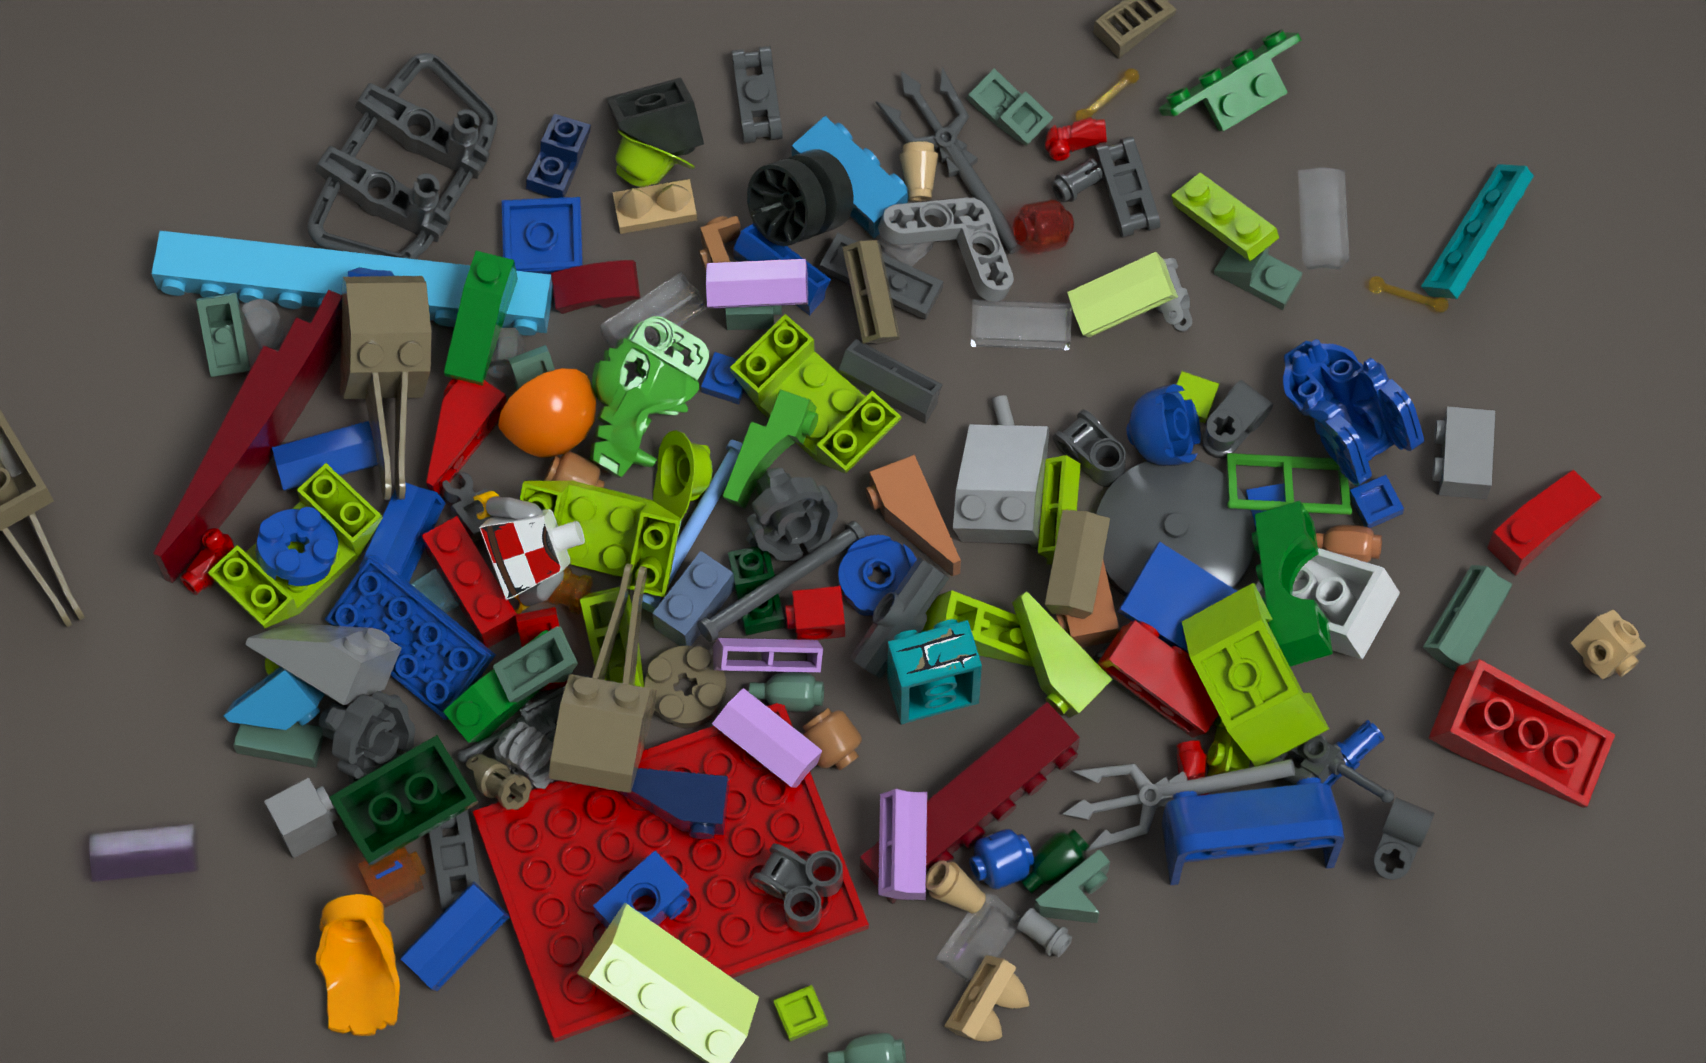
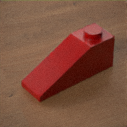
M453 378L445 388L426 481L428 490L435 491L441 495L442 482L447 480L450 483L499 422L500 412L507 403L506 394L485 380L482 386Z
M1573 469L1520 507L1493 531L1487 548L1516 576L1596 505L1602 497Z

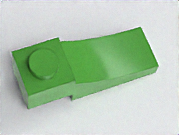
M780 389L766 427L754 422L750 423L723 497L730 504L745 509L756 487L757 480L762 478L771 464L795 442L803 445L806 435L811 436L813 434L819 415L815 413L817 407L810 399Z

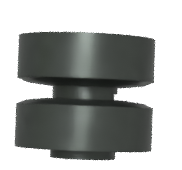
M820 149L809 150L791 156L788 159L760 167L752 175L747 188V204L754 225L767 240L779 246H790L841 227L850 217L853 208V188L846 169L835 156Z

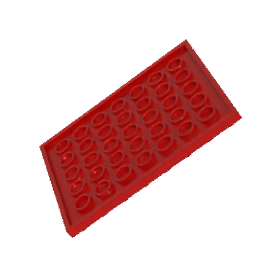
M775 703L767 706L792 726L785 705ZM713 725L643 750L638 768L728 776L729 792L724 835L714 834L712 839L691 837L689 832L681 831L615 790L560 780L548 784L545 789L536 788L531 790L529 800L518 810L506 809L497 802L473 811L554 1042L635 1014L577 974V972L607 929L596 918L593 905L654 851L689 885L690 897L686 899L689 904L685 910L672 920L669 917L665 918L658 926L731 978L869 929L866 915L810 772L797 788L790 787ZM773 843L790 849L805 861L813 853L827 850L835 853L842 862L843 883L841 889L830 897H820L822 918L818 926L809 932L793 930L785 920L784 900L761 890L751 880L754 873H760L770 857L771 852L769 849ZM823 866L817 868L813 876L819 881H829L836 873L830 867ZM641 896L636 899L633 907L637 911L648 912L654 908L656 901L650 896ZM800 901L792 907V912L801 917L808 916L814 911V906L806 901Z

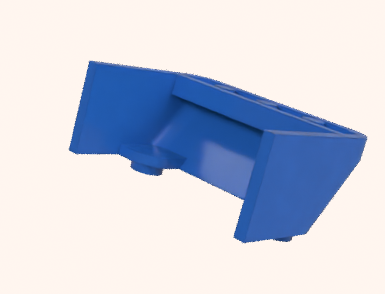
M1320 778L1302 779L1293 786L1200 796L1195 791L1179 792L1172 796L1173 800L1166 803L1161 822L1170 885L1179 884L1184 862L1323 848L1326 869L1334 868L1345 840L1342 821L1331 786L1321 783Z

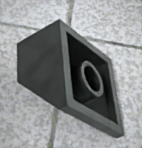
M682 78L607 97L609 108L620 130L650 146L679 156L689 154L695 150V147L704 145L695 104Z

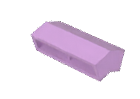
M806 259L707 263V307L713 309L808 304Z
M718 638L713 645L714 670L821 672L823 647L818 640ZM728 651L761 652L762 660H727ZM774 652L807 653V661H773Z
M744 688L727 703L712 723L790 787H798L805 776L818 764L822 753L819 747Z
M894 789L880 794L878 891L880 896L899 900H925L927 792H908Z

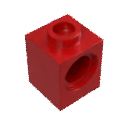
M841 586L792 591L793 605H785L787 628L796 629L797 640H822L845 637Z

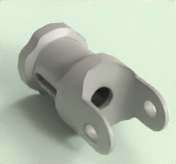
M1163 259L1178 298L1156 307V309L1162 312L1166 322L1174 325L1178 331H1187L1193 322L1189 311L1190 297L1187 289L1183 288L1180 284L1176 272L1178 268L1176 259ZM1183 319H1186L1185 325L1180 324Z

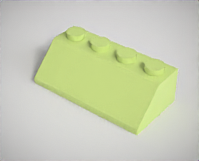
M626 903L623 904L577 972L584 979L705 1063H730L748 1035L759 999L756 994Z

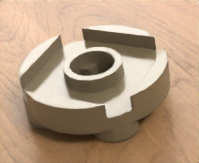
M701 646L673 647L664 651L649 663L645 688L657 690L654 714L658 718L673 723V726L679 728H693L707 723L717 714V710L722 705L726 696V677L724 671L714 670L713 656L706 648ZM682 678H687L689 681L697 683V685L692 687V694L689 696H685L681 690H674V686H677Z

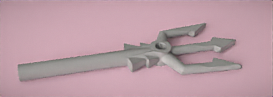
M1292 759L1192 780H1188L1185 772L1182 771L1171 780L1165 777L1156 784H1152L1135 763L1074 770L1073 772L1098 784L1102 777L1130 774L1140 793L1091 804L1083 799L1064 812L1063 815L1089 820L1093 813L1143 803L1140 825L1115 833H1110L1105 829L1086 850L1087 852L1148 834L1156 808L1160 806L1165 807L1167 802L1173 800L1172 796L1176 793L1195 791L1197 795L1294 776L1295 768Z

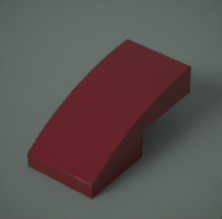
M634 260L593 263L551 273L555 307L562 314L595 304L608 308L640 299L637 268Z

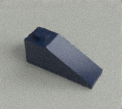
M638 768L631 793L617 791L681 831L689 832L691 837L712 839L714 834L724 835L729 792L728 776Z

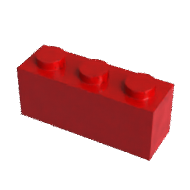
M458 516L423 534L422 538L427 554L481 643L490 648L518 632L515 616L517 613L509 600H506L503 590Z
M1133 621L1122 626L1097 664L1108 675L1192 738L1207 733L1218 716V712L1194 665L1191 663L1189 654L1179 647L1168 646L1158 638L1160 636L1159 632L1145 622L1140 621L1138 623Z

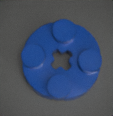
M315 508L288 509L277 512L263 520L260 524L255 553L260 567L270 577L275 579L277 575L282 579L288 580L289 585L307 586L324 579L330 572L331 566L336 559L338 539L333 527L325 519L321 518L320 512ZM291 542H300L305 545L303 553H298L296 549H288L287 547Z
M871 535L857 540L847 550L848 553L843 557L838 569V580L842 595L858 614L873 616L880 600L887 593L896 591L917 560L914 553L905 544L902 546L899 542L893 541L891 537L885 535ZM880 567L882 572L890 573V577L885 579L884 584H877L868 579V577L873 575V568Z

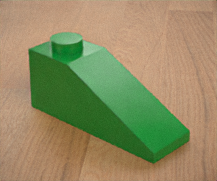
M475 251L461 296L444 376L483 386L518 280L514 260Z
M548 630L543 631L541 634H539L537 637H535V638H534L533 640H531L530 642H532V641H534L535 639L539 638L540 636L544 635L545 633L548 632ZM493 669L469 687L443 712L468 743L482 741L488 738L545 686L519 702H509Z

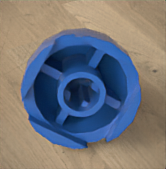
M1171 384L1158 387L1145 393L1135 402L1127 425V437L1129 442L1135 446L1136 450L1148 462L1161 466H1177L1190 463L1197 457L1198 453L1192 454L1193 445L1200 444L1201 442L1200 422L1192 399L1184 400L1179 393L1180 391H1185L1182 386Z

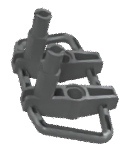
M421 53L413 56L385 89L368 83L355 106L363 114L359 123L341 151L328 146L318 162L315 171L325 178L326 182L308 220L309 235L318 246L329 250L417 259L429 248L432 241H439L450 223L449 214L471 178H478L488 162L490 155L488 151L491 148L498 123L495 111L445 61L431 53ZM422 69L433 71L471 109L459 111L451 126L435 117L428 109L418 107L399 97ZM479 118H480V119L482 120V123H481L480 130H479V133H478V129H477V128L479 127V124H480V121H479ZM418 124L423 126L428 133L423 136H416L408 128ZM375 125L400 142L407 151L418 153L438 164L457 171L440 200L438 195L439 181L432 174L425 173L419 175L417 182L414 181V187L409 189L397 181L390 173L378 170L355 158ZM374 187H380L387 191L388 196L384 199H376L368 191ZM340 190L362 206L363 210L368 214L379 216L418 236L403 251L396 253L329 234L324 230L323 225Z

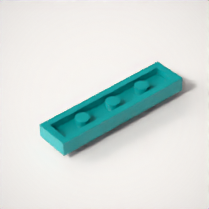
M1498 164L1423 282L1421 287L1429 296L1458 299L1533 179L1534 175L1527 166Z

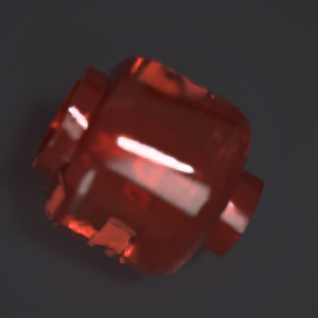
M1049 199L1027 203L1020 208L1013 220L1015 240L1029 253L1034 254L1062 249L1067 245L1070 234L1074 230V220L1071 213L1066 211L1065 207L1057 200Z

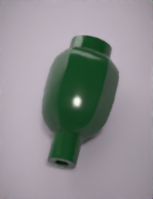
M1074 829L1068 834L1064 832L1056 833L1036 852L1032 865L1033 871L1021 883L1031 894L1043 883L1049 885L1056 884L1085 861L1084 852L1090 846Z

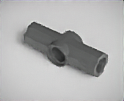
M918 557L896 591L887 593L880 600L873 613L872 620L874 623L850 658L865 670L881 679L888 668V641L894 640L895 635L908 630H917L918 633H921L927 621L926 612L949 580V577L927 561Z

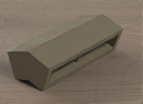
M866 240L842 247L863 344L875 343L878 345L900 340L880 243L877 240Z
M1062 511L1045 605L1052 614L1070 615L1085 619L1093 613L1110 518L1088 511Z

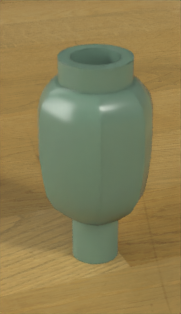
M778 673L773 675L767 683L750 682L749 693L757 699H766L769 705L775 703L785 705L787 711L807 712L813 709L814 706H823L824 682L816 681L815 677L809 673Z
M888 1033L865 1035L849 1042L845 1050L828 1052V1062L906 1063L905 1045L903 1039L895 1040Z

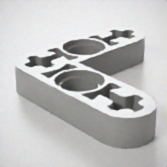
M957 198L896 204L889 206L884 211L878 229L882 238L887 242L895 245L957 239L978 295L985 300L993 302L1001 301L1007 296L1014 281L1013 273L990 211L982 201L975 198ZM934 215L942 220L944 226H931L925 220V216ZM980 243L986 245L990 249L991 255L978 254L974 250L973 244Z

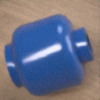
M1003 829L978 839L974 845V857L969 858L970 868L977 881L984 880L992 889H1001L1024 880L1029 873L1030 866L1034 863L1033 852L1026 837L1023 834L1017 835L1010 829Z

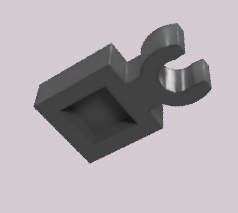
M463 471L459 476V484L463 488L455 489L445 480L442 482L441 493L446 501L453 504L451 507L452 517L458 516L474 543L483 538L479 527L493 516L481 520L477 518L476 514L484 511V507L480 501H474L473 497L488 491L485 488L475 493L471 476Z

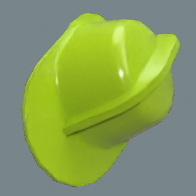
M618 129L622 139L615 156V161L618 164L616 172L633 186L641 188L658 184L676 164L695 169V166L666 151L645 144Z
M678 430L668 432L662 439L659 447L653 501L682 519L688 510L690 501L698 499L711 483L713 470L709 447L690 442L688 437Z

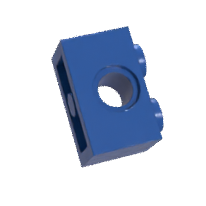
M654 851L593 905L594 914L608 928L624 903L635 909L633 904L636 899L641 896H650L656 901L654 908L648 912H638L658 926L665 918L669 917L672 920L685 910L689 904L686 900L690 897L689 885Z

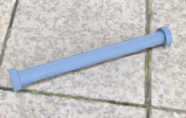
M729 441L726 446L728 453L678 537L668 587L727 486L742 447V443L739 441ZM648 593L643 594L642 608L653 613L660 604L662 597Z

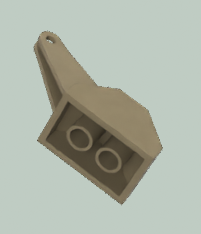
M423 276L343 277L340 393L343 399H366L383 500L391 499L392 486L382 398H395L394 479L397 500H404L406 492L404 462L407 398H423L430 374L431 323L427 285Z
M0 410V531H3L49 596L68 628L72 623L59 600L7 528L23 518L29 517L64 595L79 621L84 619L85 617L69 590L35 515L36 511L51 504L54 500Z
M627 563L624 568L619 595L592 678L569 674L559 709L550 758L549 779L627 793L632 791L655 710L657 692L655 689L635 686L642 600L647 567L640 566L633 594L623 683L606 681L605 676L630 591L633 564Z

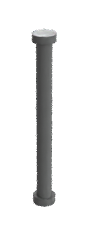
M851 521L845 525V531L710 619L704 617L698 621L697 625L703 637L709 642L714 641L719 637L718 633L844 551L857 540L866 537L862 527L856 521Z

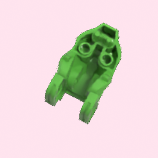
M652 316L636 324L626 338L623 337L617 340L615 348H609V351L604 350L603 361L600 360L594 366L592 387L597 399L604 405L597 419L605 425L595 427L594 438L601 440V442L592 443L590 461L596 463L617 478H621L632 464L645 467L654 466L657 459L639 448L642 436L652 420L648 415L676 416L678 412L685 413L688 411L685 402L689 401L698 392L699 382L697 380L709 360V350L701 339L666 318ZM646 327L653 328L657 332L659 338L657 346H652L646 341L644 336ZM668 348L672 349L671 356L666 353L664 354V351ZM683 349H687L689 351L687 358L692 363H690L688 366H685L682 363L684 360L683 354L679 353ZM629 363H635L634 371L639 376L631 378L626 382L628 370L624 366Z

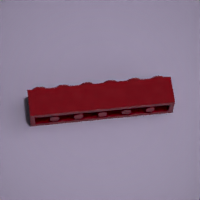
M1048 702L927 801L926 875L935 863L939 861L952 862L954 860L952 854L963 845L967 848L973 846L978 839L984 836L986 831L983 828L994 819L998 822L1003 821L1017 807L1015 802L1025 793L1029 796L1037 793L1047 783L1046 776L1055 768H1058L1060 771L1064 770L1078 757L1079 754L1076 751L1079 748L1080 737ZM879 841L860 856V868L878 889ZM886 897L892 904L898 900Z

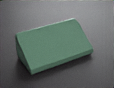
M295 723L287 730L241 724L233 747L238 754L316 768L324 736L321 727L307 724L301 726L299 723Z

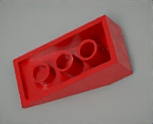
M1477 659L1457 666L1428 738L1463 758L1585 808L1589 804L1616 734L1481 659Z

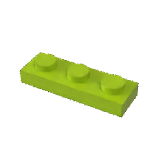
M1201 172L1171 195L1175 207L1248 261L1253 260L1279 239L1275 226Z

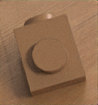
M738 216L731 218L717 217L709 221L706 226L700 227L701 242L704 249L699 250V256L705 272L707 263L730 262L723 244L738 239L741 233Z

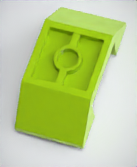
M786 314L730 367L731 373L757 408L768 419L780 389L810 399L817 407L815 412L819 415L817 426L811 436L806 435L803 445L796 444L818 463L845 474L901 420V416L876 393L871 391L867 396L863 395L820 357L814 350V339Z
M327 463L297 489L300 502L293 508L299 510L304 507L315 508L320 512L321 518L325 519L333 527L337 535L338 549L336 559L331 566L330 572L324 579L307 586H293L288 584V580L282 579L277 575L275 579L270 577L262 570L257 561L255 553L256 543L246 552L237 545L208 572L209 576L264 629L300 614L359 558L383 519L382 515ZM291 542L287 548L296 549L298 553H303L305 545L300 542Z
M572 480L523 482L519 500L535 503L541 510L551 509L558 526L573 521L580 523L585 543L567 549L571 565L623 577L626 563L633 564L631 590H635L639 568L644 566L647 567L644 593L660 597L666 596L681 518L650 499Z
M1252 583L1182 621L1190 659L1228 733L1256 767L1270 762L1330 729L1312 694L1303 693L1268 625V622L1273 619L1255 584Z

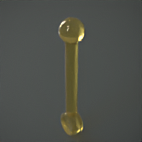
M1132 68L1128 69L1124 74V78L1088 109H1080L1076 113V121L1091 117L1129 83H1136L1139 79L1138 71Z
M1375 276L1369 281V290L1372 293L1388 292L1433 306L1435 311L1443 313L1449 308V303L1445 298L1439 297L1434 299L1385 284L1383 278Z

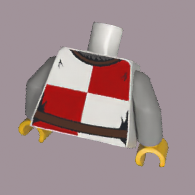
M488 491L474 496L473 500L480 501L484 507V511L476 514L477 518L481 520L493 516L487 519L479 528L506 600L515 597L519 601L520 606L515 609L517 614H520L532 605L548 600L563 581V570L571 563L567 549L585 543L580 523L573 521L558 526L551 509L541 510L535 503L511 497H501L495 491Z

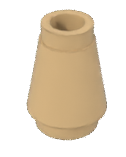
M930 142L906 143L903 145V153L899 157L905 184L908 188V200L914 202L929 201L932 199L938 153L934 152V144Z
M939 861L930 868L926 875V888L929 890L932 898L971 914L978 912L983 907L986 900L985 893L979 889L955 862Z

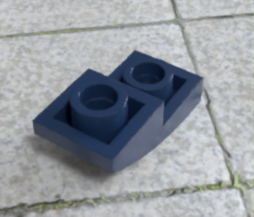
M554 114L541 140L540 153L526 179V189L553 198H564L583 154L591 125Z

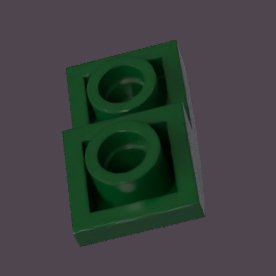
M758 546L728 552L731 571L734 573L735 590L738 600L775 576L768 551H763ZM779 594L742 617L746 636L786 627Z

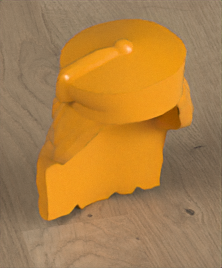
M353 894L336 898L327 903L322 910L319 926L322 935L316 952V964L324 976L327 987L326 1008L328 1028L331 1031L342 1034L351 1032L356 1036L375 1035L377 1029L383 1030L387 1025L394 1026L397 1022L400 981L396 969L391 931L384 923V905L379 899L364 894Z

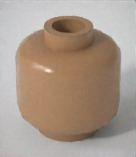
M567 452L561 458L554 456L544 478V481L572 480L604 488L605 482L599 479L600 466L573 452Z
M827 708L802 726L806 731L803 736L822 750L817 764L820 768L827 769L835 764L840 771L859 757L855 749L862 742L861 734L843 711L836 710L831 712Z

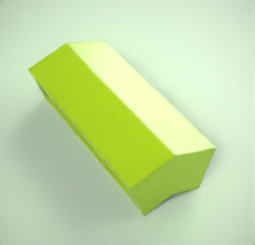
M1067 455L1047 458L1045 462L1038 554L1047 558V564L1051 565L1053 564L1062 511H1077L1081 464ZM1059 475H1061V477H1060V489H1059V501H1058V503H1057L1058 485H1059ZM1056 518H1057L1056 536H1055V546H1053V544H1054V532H1055V520H1056Z

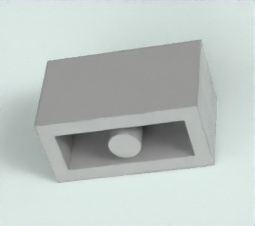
M1447 406L1443 420H1436L1434 443L1441 444L1440 457H1434L1432 481H1439L1438 495L1487 499L1492 486L1495 410Z
M309 777L264 801L293 858L337 836L332 824L339 819L333 809L334 806L324 787L321 786L315 789Z

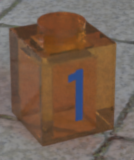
M405 846L371 866L368 865L366 860L357 864L371 895L379 899L383 903L384 908L424 889L420 876L426 874L425 868L417 852L414 851L408 854Z

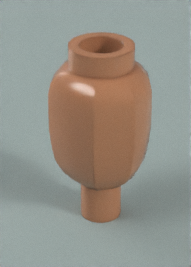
M1337 525L1330 528L1325 534L1316 533L1318 548L1367 563L1371 559H1380L1382 535H1375L1369 527Z

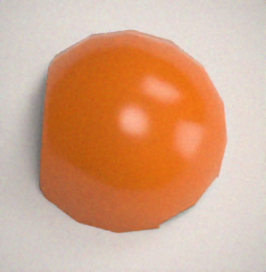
M560 368L542 373L528 381L508 399L501 410L498 423L499 429L516 447L530 455L549 458L567 453L587 437L595 422L596 394L588 376L577 369Z

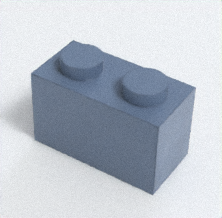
M700 551L652 613L654 629L679 646H692L701 634L697 622L704 617L710 619L715 616L735 590L734 573Z

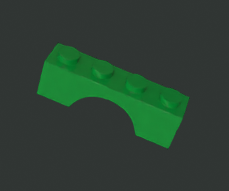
M1300 500L1255 514L1257 531L1252 532V540L1261 560V564L1256 565L1259 582L1265 590V597H1262L1273 619L1269 622V627L1289 666L1332 655L1333 651L1327 618L1315 600L1301 599L1293 596V585L1297 574L1308 561L1319 554L1313 519Z

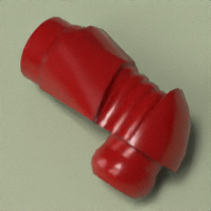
M1087 117L1062 128H1057L1056 125H1053L1045 139V148L1049 152L1050 157L1056 161H1064L1070 156V150L1074 152L1097 145L1098 143H1106L1105 119L1096 120V118Z
M212 528L204 533L202 543L206 548L200 551L186 572L180 577L183 585L194 595H198L207 587H212L215 580L209 576L208 572L234 548L231 537L228 534H223L218 528Z
M1193 740L1177 744L1178 774L1184 771L1188 780L1204 777L1206 774L1207 755L1204 754L1200 741Z

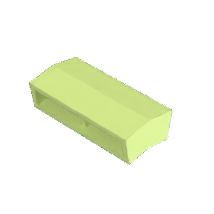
M1157 252L1067 292L1081 332L1089 338L1178 298L1166 263Z

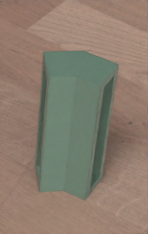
M1471 565L1423 648L1439 663L1456 671L1457 666L1468 663L1508 596L1513 584L1499 577L1488 566Z

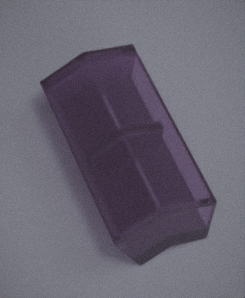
M188 824L90 835L92 882L199 870L197 836L194 825Z

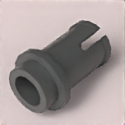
M1089 158L1085 163L1067 174H1057L1055 181L1051 183L1055 196L1063 203L1067 200L1073 202L1077 199V194L1096 182L1102 181L1103 173L1101 168L1099 167L1094 171L1092 169L1097 165V162Z

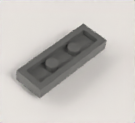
M837 232L820 263V271L850 285L842 247L857 241ZM882 253L893 305L926 320L943 289L944 281Z

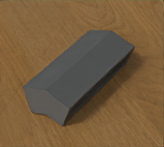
M857 339L846 349L839 367V373L854 387L868 394L873 391L887 404L925 424L938 404V396L943 384L863 344V342Z

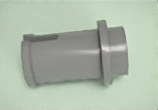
M1030 908L1025 913L1017 926V930L1025 933L1043 946L1048 956L1054 954L1056 957H1060L1072 941V936L1067 934L1068 929L1066 927L1060 929L1036 912L1034 908Z

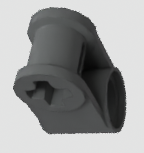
M1243 380L1237 382L1207 420L1206 431L1203 434L1202 440L1204 450L1215 458H1226L1227 453H1234L1251 432H1254L1263 423L1272 410L1273 403Z
M1082 409L1077 414L1078 419L1063 432L1057 431L1053 435V441L1064 455L1081 464L1080 468L1094 482L1101 486H1111L1118 477L1125 473V448L1103 428L1095 416ZM1102 458H1112L1117 464L1112 467H1103L1098 461Z

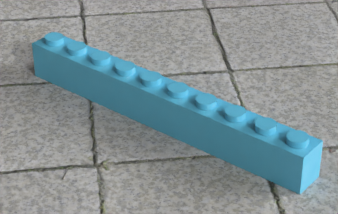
M160 231L151 274L157 289L169 295L181 296L186 292L200 294L205 298L236 293L238 299L247 304L258 305L262 301L274 302L288 309H299L301 306L319 308L328 289L342 295L343 277H348V271L359 267L392 271L394 276H423L427 285L430 320L442 326L454 327L464 284L471 265ZM516 271L518 280L502 328L512 329L514 332L526 336L535 335L536 332L547 333L554 291L551 275Z

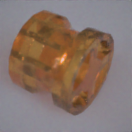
M566 567L563 570V581L547 601L555 606L559 604L566 605L570 612L580 614L582 611L580 599L591 592L593 577L587 574L578 576L572 573L571 568Z

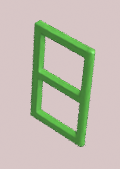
M1227 453L1226 465L1229 499L1227 506L1229 509L1270 510L1293 503L1292 468L1338 470L1341 505L1302 503L1307 512L1352 514L1349 481L1341 473L1339 465L1332 458ZM1236 465L1282 467L1285 502L1238 499Z

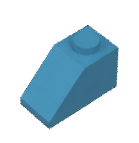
M280 666L234 700L224 714V717L228 722L287 730L296 722L303 726L312 720L320 712L317 706L325 694Z

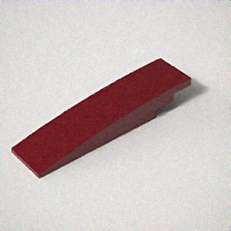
M328 289L311 323L296 317L279 351L267 346H263L153 553L166 581L174 583L204 548L205 545L202 543L204 533L212 528L219 529L273 457L272 447L282 444L319 386L341 347V294Z

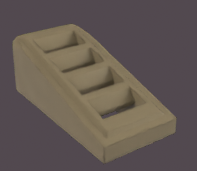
M1124 0L1094 21L1093 33L1120 59L1176 14V9L1167 0H1152L1161 9L1158 13H1155L1145 3L1146 0ZM1139 7L1149 19L1145 21L1135 9ZM1128 15L1138 26L1133 28L1124 18ZM1118 23L1127 33L1122 35L1114 26Z

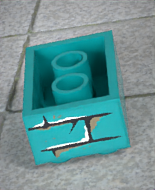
M956 619L945 620L937 623L932 630L918 633L917 630H908L895 635L894 640L888 641L887 680L900 724L979 704L982 664L968 620L958 622Z

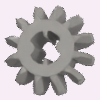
M524 722L513 723L508 730L505 729L499 736V741L493 747L496 760L507 765L512 774H521L527 777L531 782L532 789H545L550 782L552 783L555 780L549 779L553 742L535 727H530Z

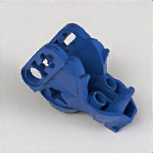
M1317 339L1312 342L1305 341L1284 355L1285 371L1283 386L1288 400L1302 415L1310 416L1314 419L1316 432L1320 435L1326 451L1339 465L1341 473L1355 486H1359L1371 478L1372 473L1368 461L1377 454L1382 453L1393 445L1397 446L1400 450L1412 451L1424 443L1423 432L1412 400L1394 380H1389L1381 363L1369 358L1364 361L1363 365L1357 360L1353 351L1336 344H1323Z

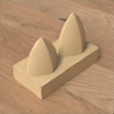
M690 179L613 192L620 234L697 221Z
M986 955L944 1027L956 1035L977 1041L987 1042L1001 1038L1000 1021L993 1010L995 1004L1006 1008L1029 1006L1026 990L1019 978L1014 974L1016 967L1005 959Z

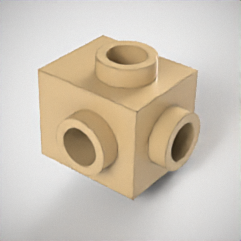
M1615 610L1597 616L1571 642L1573 647L1583 657L1585 666L1592 673L1599 675L1602 680L1616 673L1620 677L1626 675L1639 663L1636 656L1646 647L1640 640L1637 629L1628 621L1623 620Z

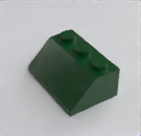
M438 735L329 797L338 818L369 866L478 804V800Z

